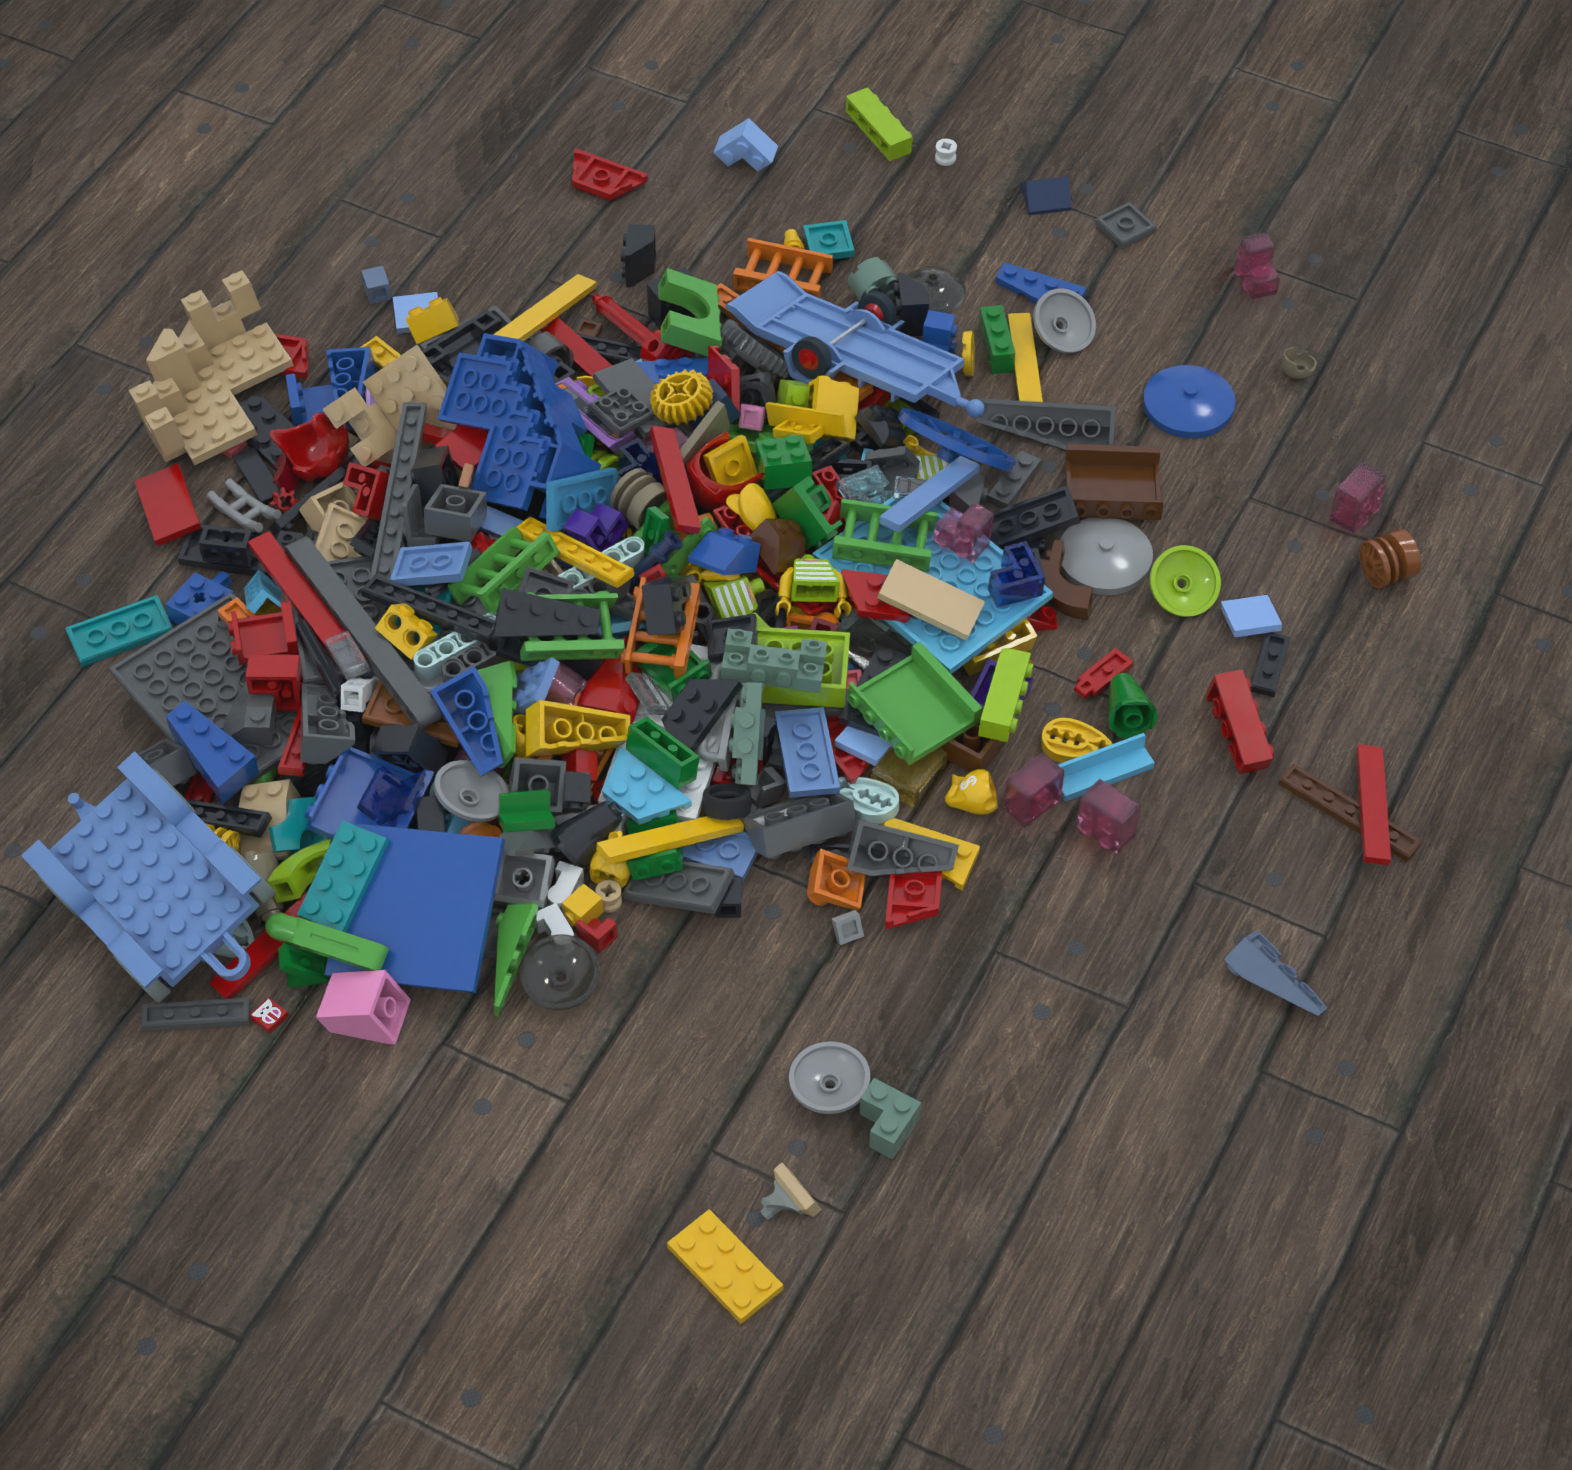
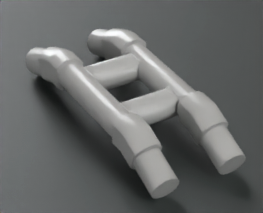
M229 478L225 485L238 500L229 505L214 491H210L206 496L219 512L226 514L242 525L244 529L252 530V532H261L263 530V525L253 520L262 514L267 519H278L282 515L280 510L271 508L248 494L232 478ZM247 504L253 508L244 515L238 512Z

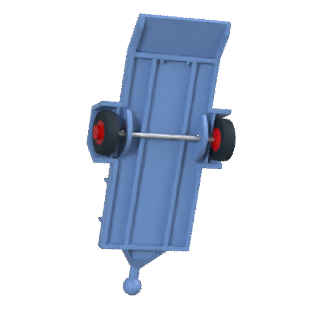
M777 271L725 306L753 334L787 348L783 351L790 377L807 385L818 376H828L833 380L836 374L841 371L857 378L859 388L869 383L890 392L892 402L902 397L915 403L928 394L954 407L957 405L966 409L971 417L977 418L984 413L985 407L982 401L978 399L969 401L961 397L954 373L964 367L965 359L899 332L905 321L900 320L893 325L897 315L896 308L892 300L884 293L870 292L862 297L859 302H854L844 309L806 293L787 274Z

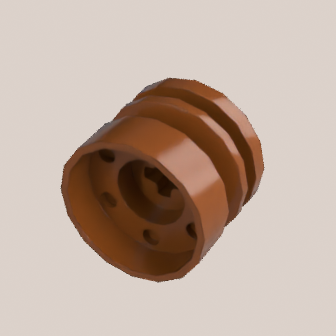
M1397 529L1386 533L1383 537L1366 540L1360 545L1359 560L1367 580L1375 588L1381 589L1387 585L1395 584L1398 580L1404 581L1420 573L1421 557L1419 549L1412 536L1404 529Z

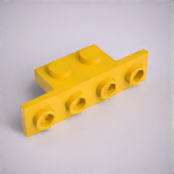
M772 402L766 403L768 423L771 426H776L772 429L774 438L802 435L805 444L809 445L815 443L824 434L840 437L847 435L843 413Z

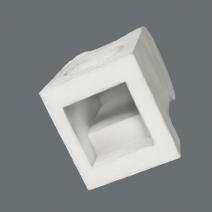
M356 676L342 684L341 710L357 712L366 710V702L371 699L377 685V680L374 678L362 679Z
M559 861L555 869L557 882L549 889L547 896L548 905L556 903L563 913L562 902L584 883L583 868Z
M554 903L539 910L536 924L537 932L546 931L552 942V949L557 955L566 956L571 954L575 948L574 933L558 905Z

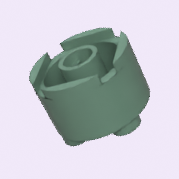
M879 257L867 259L857 266L859 270L855 274L851 272L848 277V285L859 301L868 293L875 291L884 293L892 301L893 298L897 297L894 296L893 283L897 282V277L884 259L880 260Z

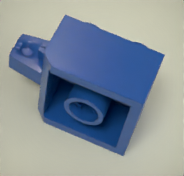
M221 571L214 579L210 580L195 572L165 604L170 622L178 626L232 592L234 594V591L228 589L232 584L230 575Z

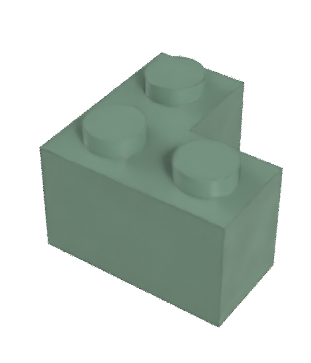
M874 1078L860 1098V1115L875 1122L870 1130L869 1147L893 1160L920 1120L921 1102Z

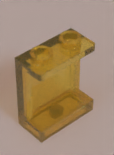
M891 747L873 768L872 779L893 786L899 794V800L914 808L919 802L920 791L938 769L944 770L946 768L947 752L939 747L909 766L904 759H900L896 755L894 748Z

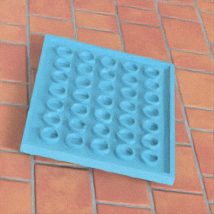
M898 492L882 505L894 506L910 493ZM941 500L928 510L929 512L938 513L936 531H928L925 549L932 550L929 573L927 574L985 601L966 641L915 616H912L908 622L884 621L911 644L915 645L921 642L952 674L1051 600L1053 592ZM857 521L853 538L867 540L870 522ZM880 524L877 542L891 544L893 530ZM903 529L901 545L915 547L918 529ZM844 531L837 536L843 537ZM834 538L813 552L815 559L829 560L832 567L839 573L844 569L888 575L892 568L833 559Z

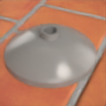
M1061 288L1053 289L1040 297L1035 305L1033 313L1035 329L1043 342L1053 350L1066 354L1076 353L1086 348L1093 340L1096 331V320L1093 310L1088 302L1076 292Z
M466 760L453 761L444 765L438 771L434 780V791L439 802L450 813L467 821L486 822L498 818L499 794L509 793L506 783L494 770L481 777L472 762Z
M820 1042L807 1047L794 1059L789 1071L790 1089L796 1100L809 1110L823 1114L840 1113L851 1109L860 1102L861 1096L870 1084V1069L866 1059L855 1048L840 1042ZM834 1086V1088L828 1089L826 1087Z

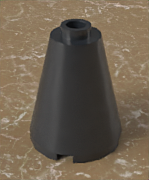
M606 800L555 826L551 830L552 837L554 839L558 836L561 842L557 846L564 855L576 866L582 863V868L585 869L590 865L592 857L597 851V842L608 840L610 832H614L622 822L623 817L621 814L623 810L615 801L610 802Z

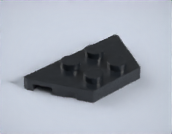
M690 679L661 719L666 731L695 752L743 685L737 680Z

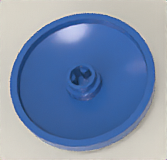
M1179 365L1166 368L1149 380L1144 390L1143 407L1149 420L1160 430L1182 438H1202L1213 435L1228 425L1234 413L1235 395L1229 383L1217 373L1199 366Z

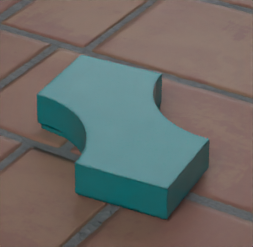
M315 797L291 799L288 801L285 819L280 824L269 828L273 853L298 851L300 849V839L306 829L308 820L304 816L309 804H315Z

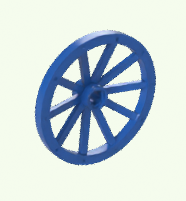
M902 408L898 415V419L903 424L936 443L940 447L937 457L948 463L962 456L998 469L1012 471L1017 462L1010 454L988 441L931 415L909 408Z

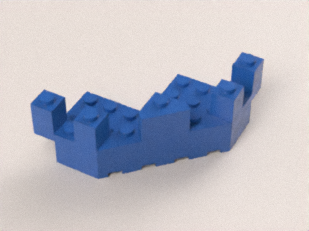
M484 333L477 355L459 352L437 419L446 423L489 431L470 489L487 492V503L528 511L535 489L546 494L547 482L600 470L601 464L585 456L577 436L583 435L587 432V429L572 394L555 385L553 377L558 361L520 339ZM547 495L539 515L544 520H546Z

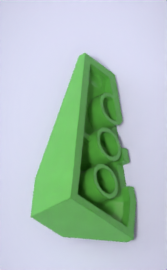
M512 661L477 670L488 689L503 765L499 766V768H504L516 753V724L512 723L513 712L517 709V702L512 700V691L517 688V677L514 662Z
M534 903L508 905L505 913L500 912L496 920L495 927L498 928L494 1016L499 1017L536 928L538 905Z

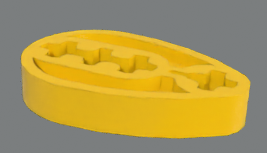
M1057 718L1050 721L1044 727L1041 738V746L1044 753L1050 759L1061 763L1099 750L1100 747L1104 748L1112 745V741L1102 732L1072 718ZM1052 735H1055V736H1056L1055 739H1050V738H1051ZM1064 738L1068 739L1066 743L1062 742ZM1076 741L1081 742L1079 745H1074Z

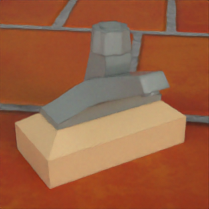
M783 1162L774 1169L775 1180L773 1182L775 1190L773 1194L761 1200L764 1208L760 1212L765 1219H770L783 1209L813 1217L822 1210Z

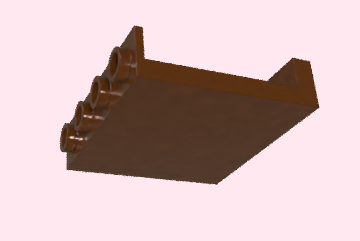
M1067 444L1065 457L1066 485H1068L1078 516L1086 518L1161 520L1164 501L1161 500L1160 447Z

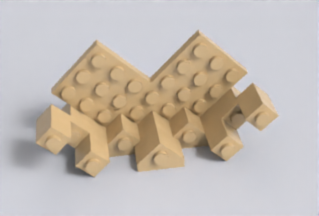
M242 270L222 280L230 299L225 303L212 308L202 290L181 299L189 321L180 337L176 336L173 329L164 328L146 359L155 381L152 384L149 380L129 390L148 434L165 462L187 452L193 464L197 465L256 436L257 432L234 395L294 366L291 358L267 322L246 332L241 319L260 310L261 307L249 279Z
M418 345L363 381V384L375 399V403L368 407L354 387L322 409L336 429L348 421L361 441L350 449L362 466H368L375 460L389 464L392 463L403 403H426L427 415L425 423L450 430H454L459 426L437 419L447 387ZM422 441L420 451L435 448L436 444ZM455 466L457 477L460 481L462 471Z

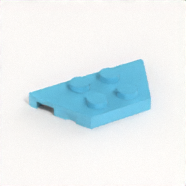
M623 747L618 750L602 793L603 797L608 801H615L622 808L623 813L640 825L651 821L653 818L670 815L671 810L683 806L684 809H688L692 806L691 799Z

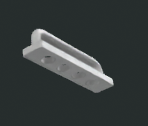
M722 663L713 669L711 679L721 680ZM737 695L727 707L719 752H709L707 750L710 732L697 749L700 758L703 760L718 762L720 771L729 770L732 754L729 753V740L734 737V728L731 727L730 720L732 712H735V707H740V703H737Z

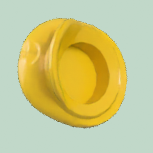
M749 483L741 490L740 494H732L726 499L728 507L737 513L753 532L766 518L777 519L775 510L766 493L755 483Z

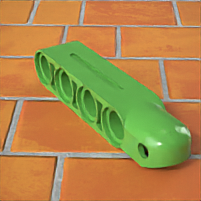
M283 913L272 914L265 924L267 934L279 942L367 971L382 970L389 952V948L382 944Z

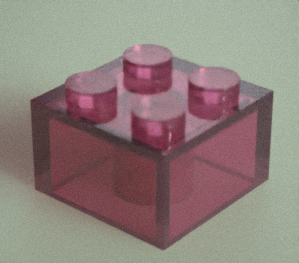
M1362 461L1336 489L1330 520L1351 533H1354L1359 527H1364L1369 516L1372 513L1376 514L1382 505L1380 499L1386 489L1384 485L1386 474Z
M1041 753L1036 758L1029 759L1023 768L1019 771H1013L1007 777L1003 809L1023 827H1026L1061 800L1064 770L1045 753Z
M1099 779L1081 797L1077 827L1085 835H1090L1100 842L1104 848L1118 854L1136 835L1140 805Z

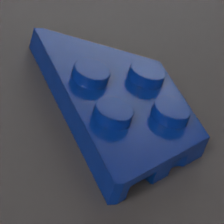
M682 357L678 360L658 359L656 361L636 362L655 384H659V379L667 378V374L673 375L676 371L681 373L684 369L687 372L695 370L696 373L701 372L706 378L708 374V358L690 359Z

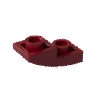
M282 451L274 465L277 472L272 482L279 490L284 487L286 493L291 490L295 491L299 478L293 473V465Z

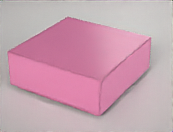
M741 404V416L739 417L738 427L762 431L766 407Z

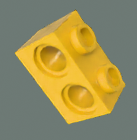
M404 603L394 604L389 607L375 629L408 658L414 660L415 653L432 644L438 634L432 630L433 626L423 619L420 620L414 615L415 611L410 606ZM397 616L401 619L400 628L396 624ZM415 632L420 636L419 643L414 639Z

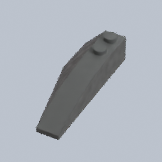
M977 398L983 402L985 410L980 417L976 418V422L1066 450L1067 444H1114L1116 406Z

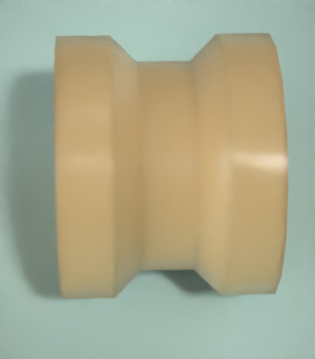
M613 880L600 882L596 887V894L602 897L603 912L617 911L622 904L620 885Z

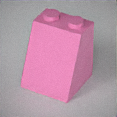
M386 970L332 973L316 1018L331 1033L392 1045L396 1044L411 999Z

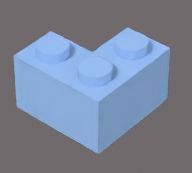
M748 118L719 137L714 154L728 167L743 158L758 172L773 162L778 145Z

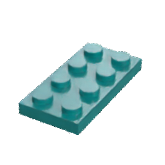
M341 821L297 915L305 920L347 932L390 840Z

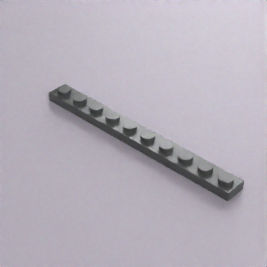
M426 403L402 404L370 579L377 575L390 580L400 548H403V526L405 523L404 517L400 516V503L404 501L406 493L409 492L414 484L411 480L410 470L413 468L415 460L420 453L427 415Z

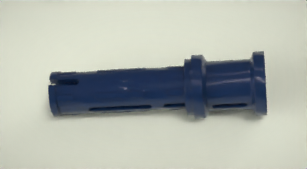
M666 531L664 538L658 544H653L650 547V553L633 568L635 576L631 578L630 592L640 583L638 575L658 563H666L669 560V556L675 550L682 548V541L675 533Z

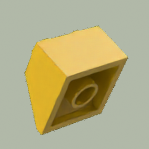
M438 297L428 302L429 306L421 309L418 306L408 311L409 315H406L405 320L416 344L458 326L459 318L448 298L442 300L441 297Z

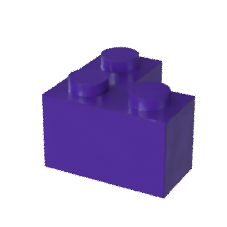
M598 503L590 514L576 509L568 518L563 528L570 537L602 552L618 542L629 524L621 512Z

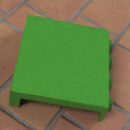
M921 642L912 646V653L909 657L864 684L856 687L853 682L849 683L848 701L851 706L857 708L863 714L865 721L876 728L881 739L888 742L894 748L896 755L900 759H904L909 766L980 723L982 707Z

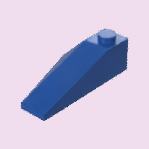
M475 666L430 690L431 697L437 704L443 719L479 775L482 777L503 765L488 689Z

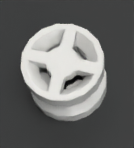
M941 139L936 143L935 160L938 164L949 166L955 163L956 142L951 139Z

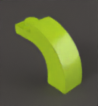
M332 839L318 842L298 851L283 861L272 872L267 883L275 890L274 898L277 903L301 898L306 887L313 882Z

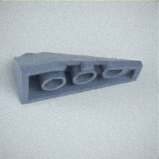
M1258 930L1246 936L1224 959L1228 963V969L1233 974L1240 975L1242 978L1317 1016L1327 1009V1006L1309 985L1304 982H1298L1297 971L1292 966H1288L1280 961L1279 957L1282 954Z

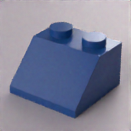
M719 528V531L707 533L689 555L688 562L721 575L756 572L761 544L752 541V537L748 535L733 534L734 530Z

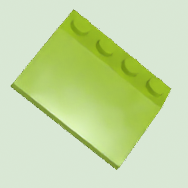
M757 627L758 645L801 651L802 639H815L827 642L820 692L764 685L762 703L845 707L850 632Z

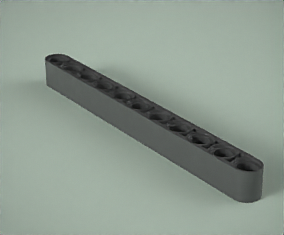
M308 536L284 546L285 553L365 657L367 665L410 722L426 727L442 719L441 712L435 701L389 641L375 629V623Z

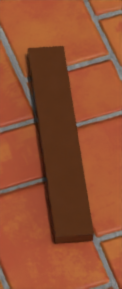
M1292 764L1279 779L1280 786L1362 835L1359 802L1295 764ZM1388 820L1391 853L1408 862L1421 846L1422 840Z

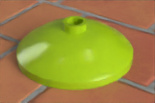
M1187 545L1172 547L1163 552L1152 566L1150 572L1152 595L1164 610L1175 616L1193 617L1205 612L1214 604L1220 592L1221 577L1214 560L1199 548ZM1178 581H1182L1184 583L1183 588H1180L1177 585Z

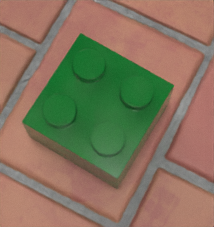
M802 435L765 438L764 440L756 441V466L759 473H764L761 480L765 491L794 487L808 476L812 479V460Z

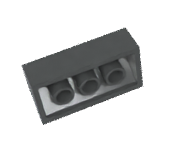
M839 793L799 797L749 813L740 819L744 823V828L755 851L768 859H775L788 851H800L804 846L822 844L826 842V839L848 835V832L854 829L856 816L853 800Z

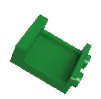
M810 476L792 487L771 504L781 519L794 520L800 525L801 532L806 537L805 551L812 546L815 550L838 534L836 529L843 524L839 520L835 524L830 525L807 494L806 490L815 484Z
M648 642L635 652L672 656V654H676L677 648H674V645ZM692 650L690 651L686 673L675 679L674 669H670V666L636 662L645 675L672 702L676 700L690 679H709L712 676L711 663L707 659L702 661Z
M671 810L670 815L661 818L656 817L640 825L632 819L626 820V828L630 835L680 823L676 810ZM683 847L627 860V866L633 880L636 881L682 871Z

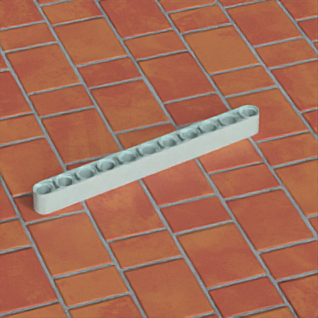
M628 537L601 553L634 568L644 559V542L639 537ZM572 567L558 575L559 577L575 581L573 589L595 578L576 567ZM497 611L494 614L487 613L484 616L496 620ZM452 632L424 647L414 655L416 677L423 682L434 680L442 675V664L445 660L479 641L460 633Z

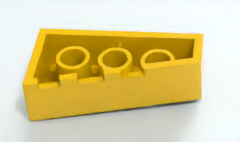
M539 700L526 709V757L564 754L576 748L593 751L619 747L627 741L630 715Z

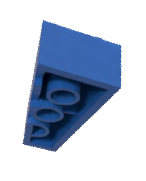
M371 347L326 350L334 401L355 387L366 402L364 394L366 386L363 384V381L374 375L376 371ZM347 421L345 424L347 425L348 430H354L350 423Z
M185 700L166 715L171 735L178 744L185 747L194 767L202 774L207 785L215 792L221 804H224L259 773L254 754Z

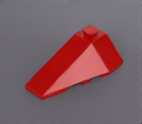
M624 636L621 639L624 640V647L627 648L628 637ZM638 644L636 645L635 651L640 648ZM621 656L620 658L606 659L596 669L594 676L584 684L577 706L630 715V725L633 724L640 699L634 688L630 685V680L641 681L642 670L637 666L636 662H633L631 674L625 672V663H621Z

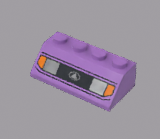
M567 377L555 383L556 386L572 394L586 429L612 452L625 459L624 453L630 448H634L641 440L636 434L638 430L634 429L621 437L616 436L588 410L589 403L600 398L597 394L594 393L592 396L586 391L589 388L579 379L574 382L570 377Z

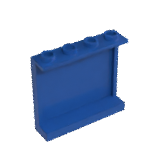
M350 747L335 757L338 759L335 765L330 764L325 775L327 781L325 785H319L315 794L317 800L315 804H309L304 816L308 819L307 830L332 840L341 821L352 825L365 824L409 829L414 817L417 815L416 798L426 797L432 784L434 772L425 769L422 776Z

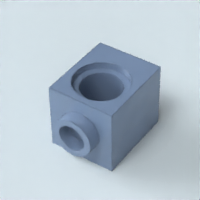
M379 266L361 270L363 285L369 303L374 304L391 300L390 286L384 267Z

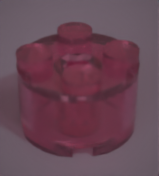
M557 660L560 664L544 701L574 705L575 700H573V697L585 688L587 681L563 662Z

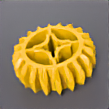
M684 369L681 373L676 371L673 375L667 374V378L659 379V384H655L654 390L650 392V405L654 415L661 422H667L668 425L676 423L679 426L681 422L687 424L692 419L696 421V417L704 416V411L710 410L709 405L713 403V390L709 380L701 372L696 373L695 370L687 372Z

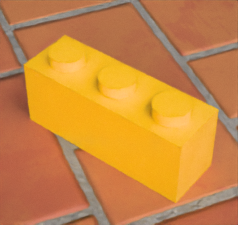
M1025 618L965 663L963 667L968 675L971 676L983 670L988 658L997 662L1002 647L1027 652L1032 650L1038 636L1027 618Z

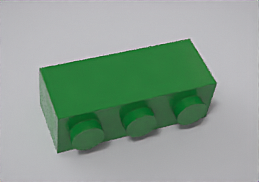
M1003 306L980 307L979 329L991 374L1014 372L1016 353Z
M645 717L628 727L626 750L676 789H680L696 780L699 755L649 717Z

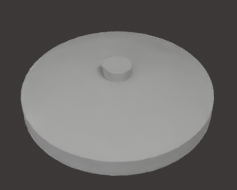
M1086 518L1081 520V523L1070 526L1062 535L1060 541H1064L1065 555L1061 572L1073 585L1092 588L1093 594L1117 595L1128 592L1143 583L1150 573L1153 561V550L1150 541L1139 528L1125 520Z

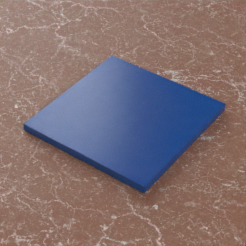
M356 824L355 826L386 837L390 842L346 933L388 947L389 952L382 970H386L398 985L476 994L505 840L499 837ZM328 958L325 976L331 978L332 973L367 970Z

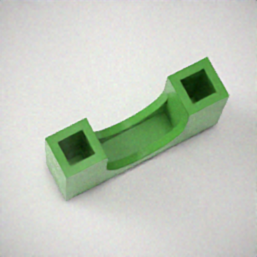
M667 268L658 284L659 299L686 308L698 319L669 310L660 327L661 342L708 357V346L716 345L720 349L723 342L720 334L722 324L719 322L720 309L718 308L719 295H717V285Z

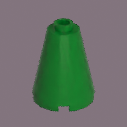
M1120 673L1115 675L1110 680L1108 724L1110 730L1123 739L1142 734L1148 729L1152 730L1158 721L1157 710L1130 674Z

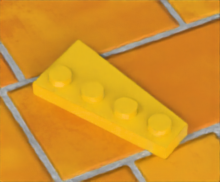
M896 818L889 819L885 823L880 824L959 845L953 870L942 871V880L947 879L953 882L956 888L963 891L980 852L979 845Z

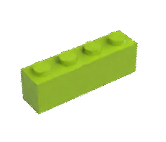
M868 87L846 96V113L890 162L912 152V134L901 125V122L890 113L888 107L884 106L878 96L873 94Z
M1006 647L1001 648L980 719L978 736L1008 742L1010 733L1015 734L1018 719L1015 718V715L1021 714L1023 700H1020V697L1026 696L1029 682L1025 680L1026 678H1031L1034 664L1029 663L1031 653Z

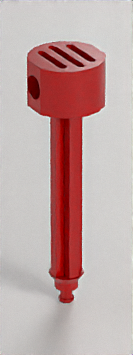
M599 294L592 296L597 312L604 315L642 346L640 353L642 362L656 361L658 359L678 360L682 357L691 359V351L661 342V330L652 332L613 301L610 296Z

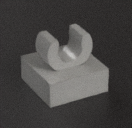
M856 910L832 918L836 940L840 945L864 937L860 915Z

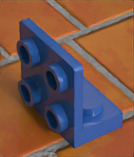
M295 374L286 375L295 427L312 420L315 413H325L322 409L334 402L332 384L302 389L301 382L296 383Z

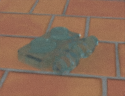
M878 465L842 478L836 483V487L843 498L848 500L883 504L897 494L894 489L888 492L885 490L888 488L889 482ZM872 494L875 495V497L870 499L867 497Z

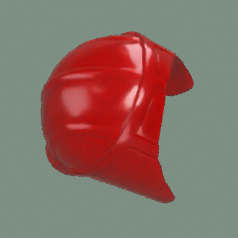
M323 412L315 413L312 420L302 425L270 431V438L292 463L293 473L298 478L307 482H312L316 478L330 476L343 465L348 455L349 436L347 425L344 423L336 429Z
M728 432L721 433L706 443L686 464V474L694 503L709 512L727 505L726 499L728 496L740 494L741 490L749 483L757 484L764 474L761 472L742 483L732 486L722 485L711 480L703 455L730 440Z

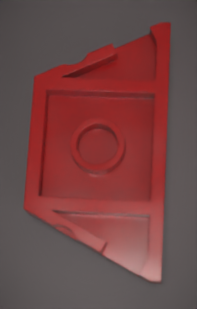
M579 149L574 150L573 188L611 201L648 182V174Z
M275 334L294 365L278 375L295 374L296 378L307 379L308 342L306 338Z
M708 346L707 380L713 378L740 412L739 368L731 362L727 355L719 353V346Z
M841 570L848 589L847 593L850 600L854 602V608L859 617L908 622L913 616L877 598L888 575Z
M839 716L826 717L836 769L846 779L847 783L849 782L850 785L855 784L870 763L835 747V739L847 726L839 723Z
M942 871L890 874L885 929H891L939 915Z

